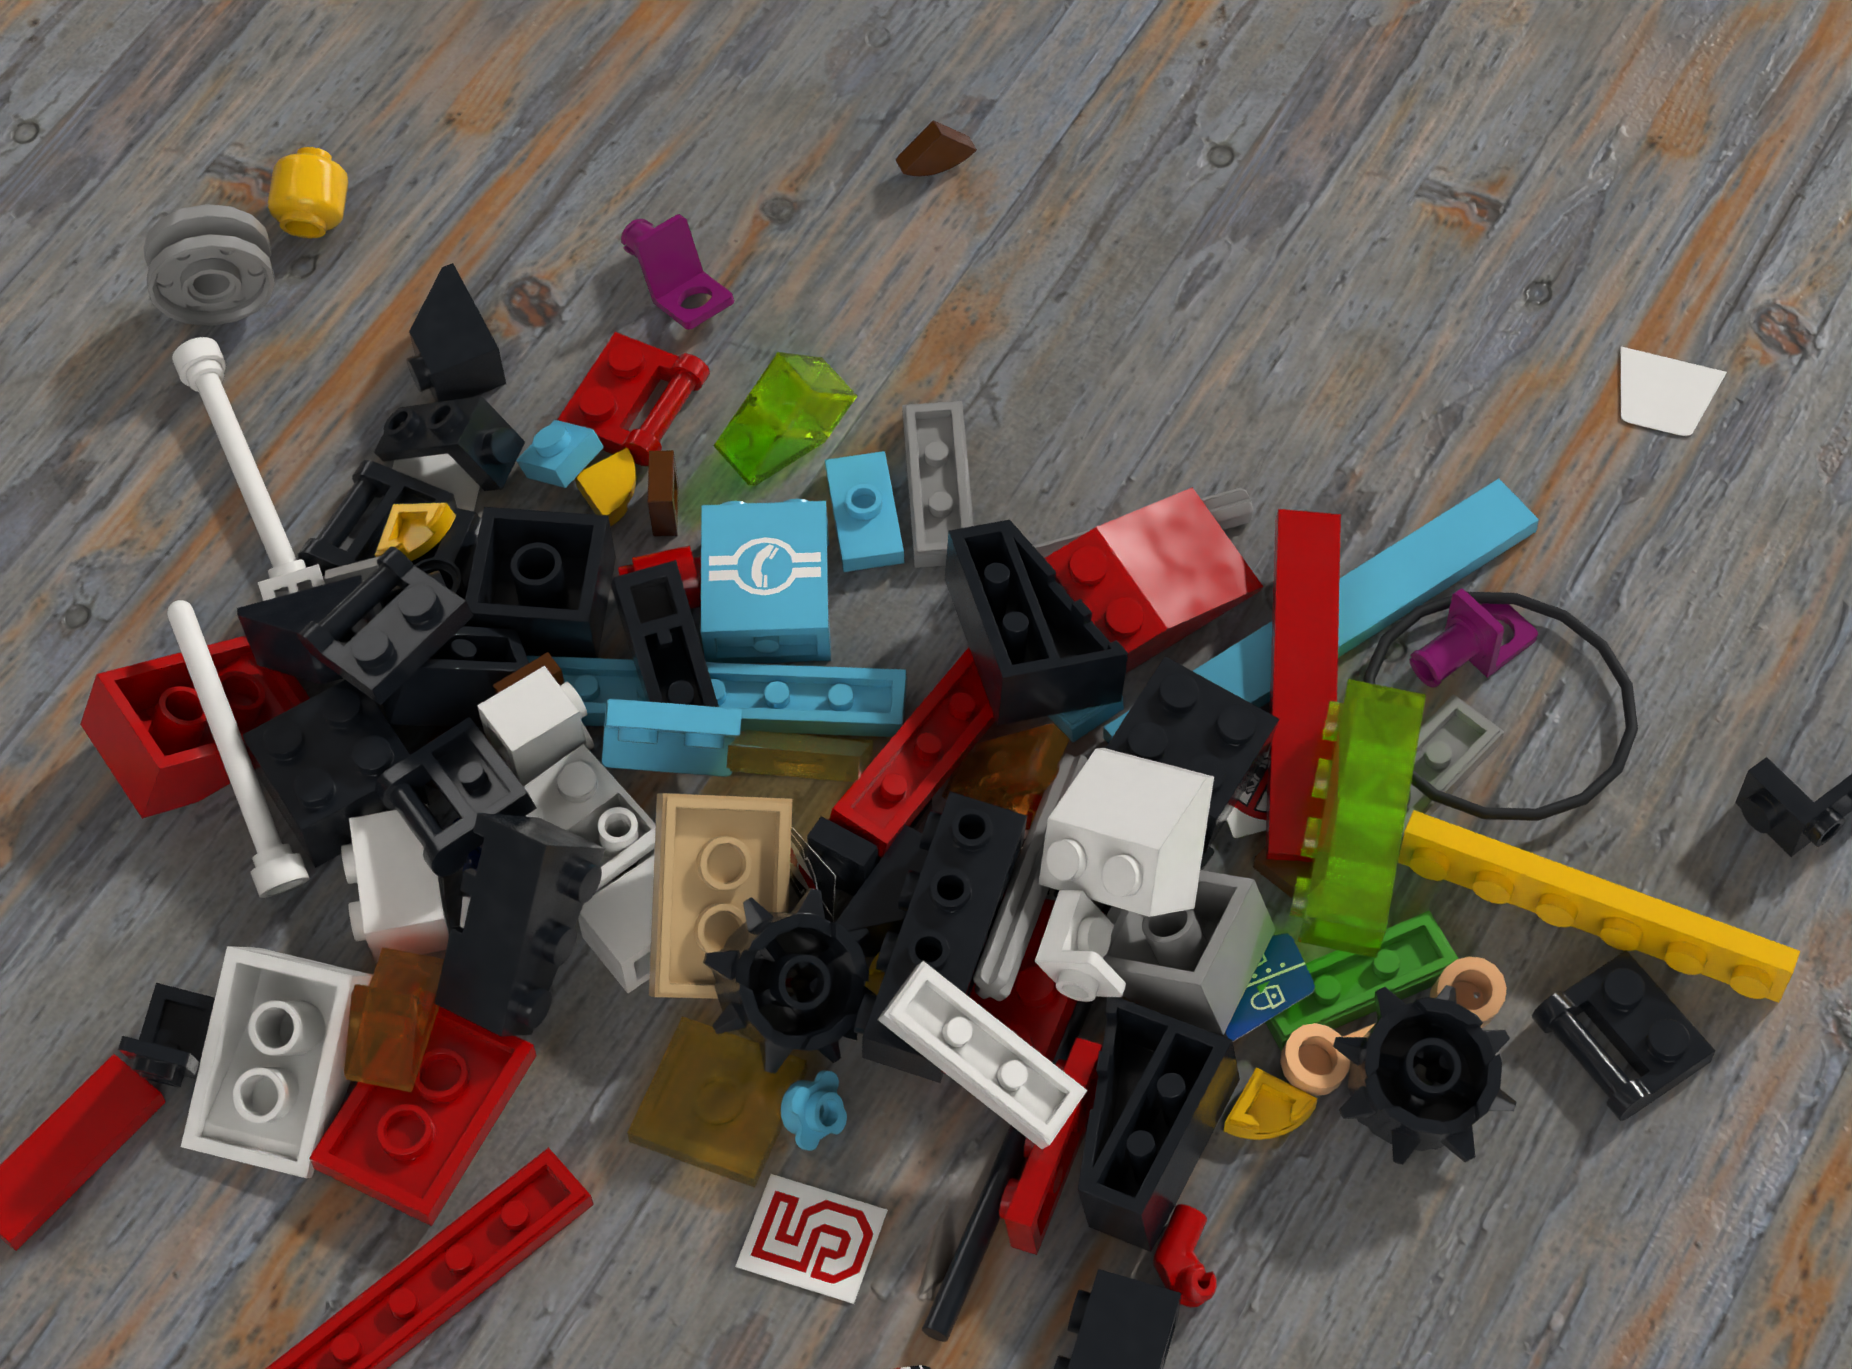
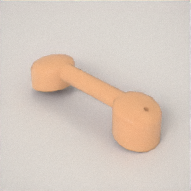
M1469 956L1457 959L1448 965L1430 990V998H1436L1446 985L1456 988L1457 1004L1476 1014L1483 1022L1480 1027L1484 1028L1491 1022L1505 1002L1507 987L1504 976L1496 965L1484 958ZM1317 1023L1302 1025L1292 1032L1282 1049L1280 1060L1283 1074L1292 1086L1312 1096L1327 1095L1339 1087L1350 1068V1060L1333 1047L1335 1038L1341 1037L1339 1033L1329 1026ZM1376 1023L1343 1037H1364Z

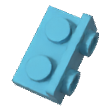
M609 698L606 702L602 765L606 768L728 777L733 772L735 738L740 736L742 709Z

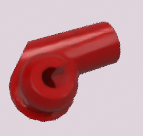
M1178 1204L1173 1210L1154 1253L1153 1265L1165 1288L1181 1293L1180 1304L1192 1308L1202 1305L1213 1297L1217 1288V1279L1213 1271L1206 1273L1204 1265L1200 1263L1194 1253L1207 1223V1217L1196 1208Z

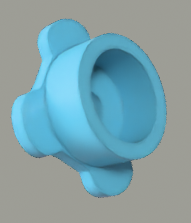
M820 1071L814 1082L808 1080L794 1082L783 1096L781 1103L782 1122L789 1132L796 1134V1144L803 1150L812 1151L816 1149L820 1139L830 1133L836 1135L841 1133L846 1125L847 1113L841 1097L837 1094L839 1079L832 1071Z

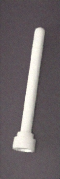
M198 337L184 342L174 351L172 356L173 363L182 383L190 386L192 390L199 392L272 566L275 567L297 560L222 386L226 362L218 343L208 337Z
M184 600L174 601L168 607V619L257 851V854L252 857L256 868L250 873L259 897H271L292 890L310 879L301 854L293 853L290 844H282L192 606Z

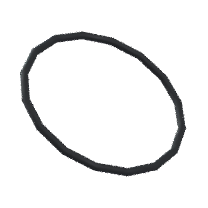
M1467 592L1479 604H1514L1563 622L1599 651L1621 687L1626 729L1612 765L1582 793L1536 809L1483 807L1437 790L1398 757L1378 721L1375 679L1390 644L1422 617L1449 609L1452 595L1415 607L1381 636L1363 677L1366 724L1389 766L1430 800L1481 819L1539 821L1588 804L1623 772L1638 732L1633 683L1609 644L1566 610L1518 593Z

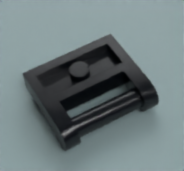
M364 460L352 475L354 485L318 537L307 540L298 553V559L304 560L306 568L319 564L322 576H325V570L375 558V553L393 504L447 503L454 512L455 508H457L454 494L377 462ZM384 496L348 550L341 549L340 547L373 499ZM425 554L411 562L414 565L424 558Z
M390 547L377 559L376 562L379 567L320 623L311 621L297 634L302 645L316 659L380 705L474 616L466 600L417 568L395 547ZM396 586L403 589L397 597L345 646L338 642Z
M470 717L380 775L375 785L376 794L384 805L389 809L398 811L424 847L423 857L430 869L436 875L442 877L458 872L465 865L468 854L483 844L484 837L473 832L477 813L526 816L537 809L527 790ZM431 780L460 817V820L445 830L418 795L420 787Z
M1627 950L1564 992L1559 991L1548 997L1532 1014V1019L1544 1033L1553 1031L1608 1095L1609 1099L1606 1105L1620 1121L1633 1116L1709 1064L1715 1053V1049ZM1583 1011L1639 1074V1079L1630 1080L1576 1018L1577 1015Z

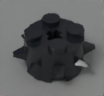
M809 888L791 913L768 912L752 897L746 899L743 902L746 922L727 939L723 949L717 952L705 953L703 963L712 969L716 979L715 991L722 1009V1014L712 1025L713 1030L716 1034L738 1030L740 1034L759 1042L763 1069L776 1074L793 1049L818 1050L832 1063L839 1061L841 1053L838 1041L855 1025L858 1014L857 1010H859L866 992L876 995L864 986V981L869 982V969L862 947L871 937L869 930L862 928L847 931L844 926L826 920L821 891ZM790 968L796 969L798 973L790 981L793 989L792 993L787 992L785 987L786 975Z
M1446 985L1436 998L1424 997L1416 999L1414 1003L1409 1004L1404 1003L1386 987L1375 991L1376 1024L1364 1037H1336L1333 1044L1335 1049L1350 1060L1348 1089L1351 1097L1339 1109L1343 1119L1357 1118L1358 1122L1367 1126L1373 1134L1392 1144L1393 1162L1403 1165L1414 1150H1436L1443 1146L1447 1147L1463 1162L1474 1159L1476 1156L1472 1125L1488 1113V1111H1514L1516 1107V1101L1500 1089L1502 1060L1500 1054L1495 1055L1510 1039L1506 1030H1483L1480 1027L1483 1024L1480 1018L1457 1004L1456 988ZM1417 1064L1427 1068L1425 1076L1428 1081L1432 1082L1431 1085L1423 1083L1418 1078V1074L1413 1069Z

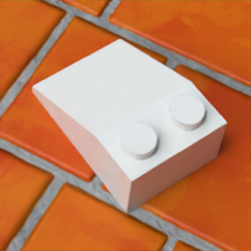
M227 946L181 1147L303 1178H312L315 1169L309 1158L337 1116L367 1043L381 976L262 948Z

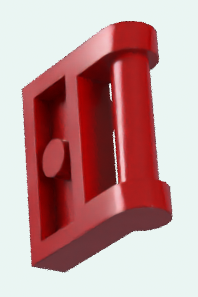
M614 332L557 421L593 429L604 446L603 451L614 455L628 448L634 463L646 467L649 466V451H662L661 439L691 392L702 388L710 375V370L705 362L692 354L684 353L677 356ZM660 380L669 382L640 429L628 431Z

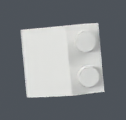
M1106 748L1095 749L1048 817L1038 884L1056 890L1083 891L1090 900L1148 917L1194 909L1214 776Z

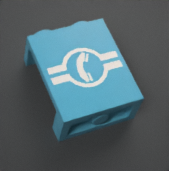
M789 499L784 502L747 504L742 501H728L720 505H701V638L706 662L754 664L831 661L827 558L829 531L826 501Z

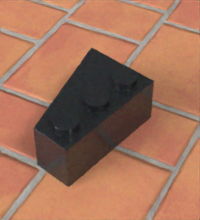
M477 813L473 832L484 837L477 871L469 868L463 874L460 890L471 895L464 928L458 925L451 928L434 1004L501 1037L532 1035L534 1028L542 1023L550 1009L552 995L549 990L558 967L569 958L574 949L577 939V932L574 927L584 903L592 898L600 884L602 870L599 865L606 849L539 817Z

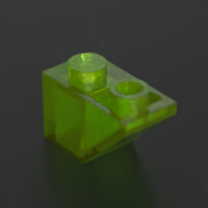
M777 352L714 444V447L748 485L756 486L825 443L858 395L822 357Z

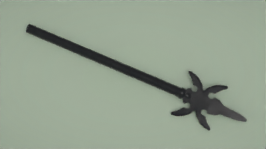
M1209 847L1206 853L1203 852L1200 870H1203L1214 854L1212 847ZM1056 889L1053 893L1055 898H1057L1059 890ZM1103 903L1104 906L1101 908V912H1104V915L1107 916L1111 905ZM1077 1001L1052 1062L1053 1064H1056L1060 1058L1068 1060L1076 1037L1081 1032L1093 1001ZM1012 1125L1008 1129L922 1327V1331L935 1340L948 1341L999 1223V1209L1006 1185L1011 1178H1018L1026 1160L1024 1157L1026 1136Z

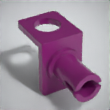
M677 214L656 227L645 219H636L625 227L621 236V243L623 245L626 244L623 249L638 258L653 304L685 329L695 328L734 304L733 294L703 271L685 217ZM705 293L712 296L705 305L698 308L686 309L680 306L686 298L694 294Z
M1460 588L1452 594L1445 631L1420 650L1414 651L1410 655V665L1416 676L1431 688L1439 686L1445 678L1468 661L1488 678L1537 640L1538 631L1511 605H1480L1470 594ZM1498 620L1508 624L1514 635V638L1509 643L1502 646L1504 627Z

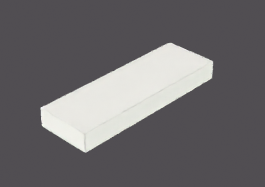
M924 961L914 968L877 1019L1041 1149L1052 1143L1087 1092L1084 1087Z

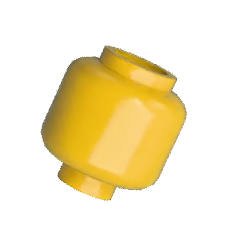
M303 147L297 150V154H290L280 158L273 168L268 198L269 213L280 222V228L290 235L301 238H319L324 236L327 230L337 227L343 219L348 190L346 171L338 163L332 161V156L328 152L314 147Z

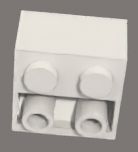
M584 744L524 786L537 808L526 815V817H539L606 849L599 865L602 870V876L596 892L655 848L656 824Z

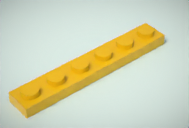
M1413 810L1404 831L1398 863L1409 866L1416 874L1423 878L1434 881L1447 880L1473 890L1476 895L1488 902L1495 904L1509 903L1536 913L1540 919L1553 926H1571L1599 936L1606 944L1615 949L1623 951L1636 950L1664 960L1669 967L1678 972L1688 975L1702 974L1729 984L1733 990L1743 996L1753 999L1767 998L1779 1003L1794 972L1800 951L1421 812Z

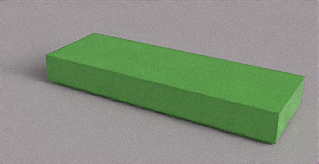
M1427 911L1306 963L1315 984L1314 992L1265 1023L1282 1052L1292 1032L1302 1025L1317 1023L1336 1029L1375 1012V991L1383 987L1389 989L1401 1000L1433 987L1443 970L1457 960L1458 957L1431 912ZM1270 981L1256 987L1260 994Z

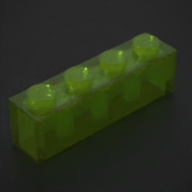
M1348 679L1342 703L1329 701L1322 739L1334 741L1331 760L1319 758L1311 797L1323 799L1320 819L1308 816L1300 856L1313 858L1309 878L1297 876L1289 916L1302 918L1297 942L1377 958L1386 933L1426 694Z

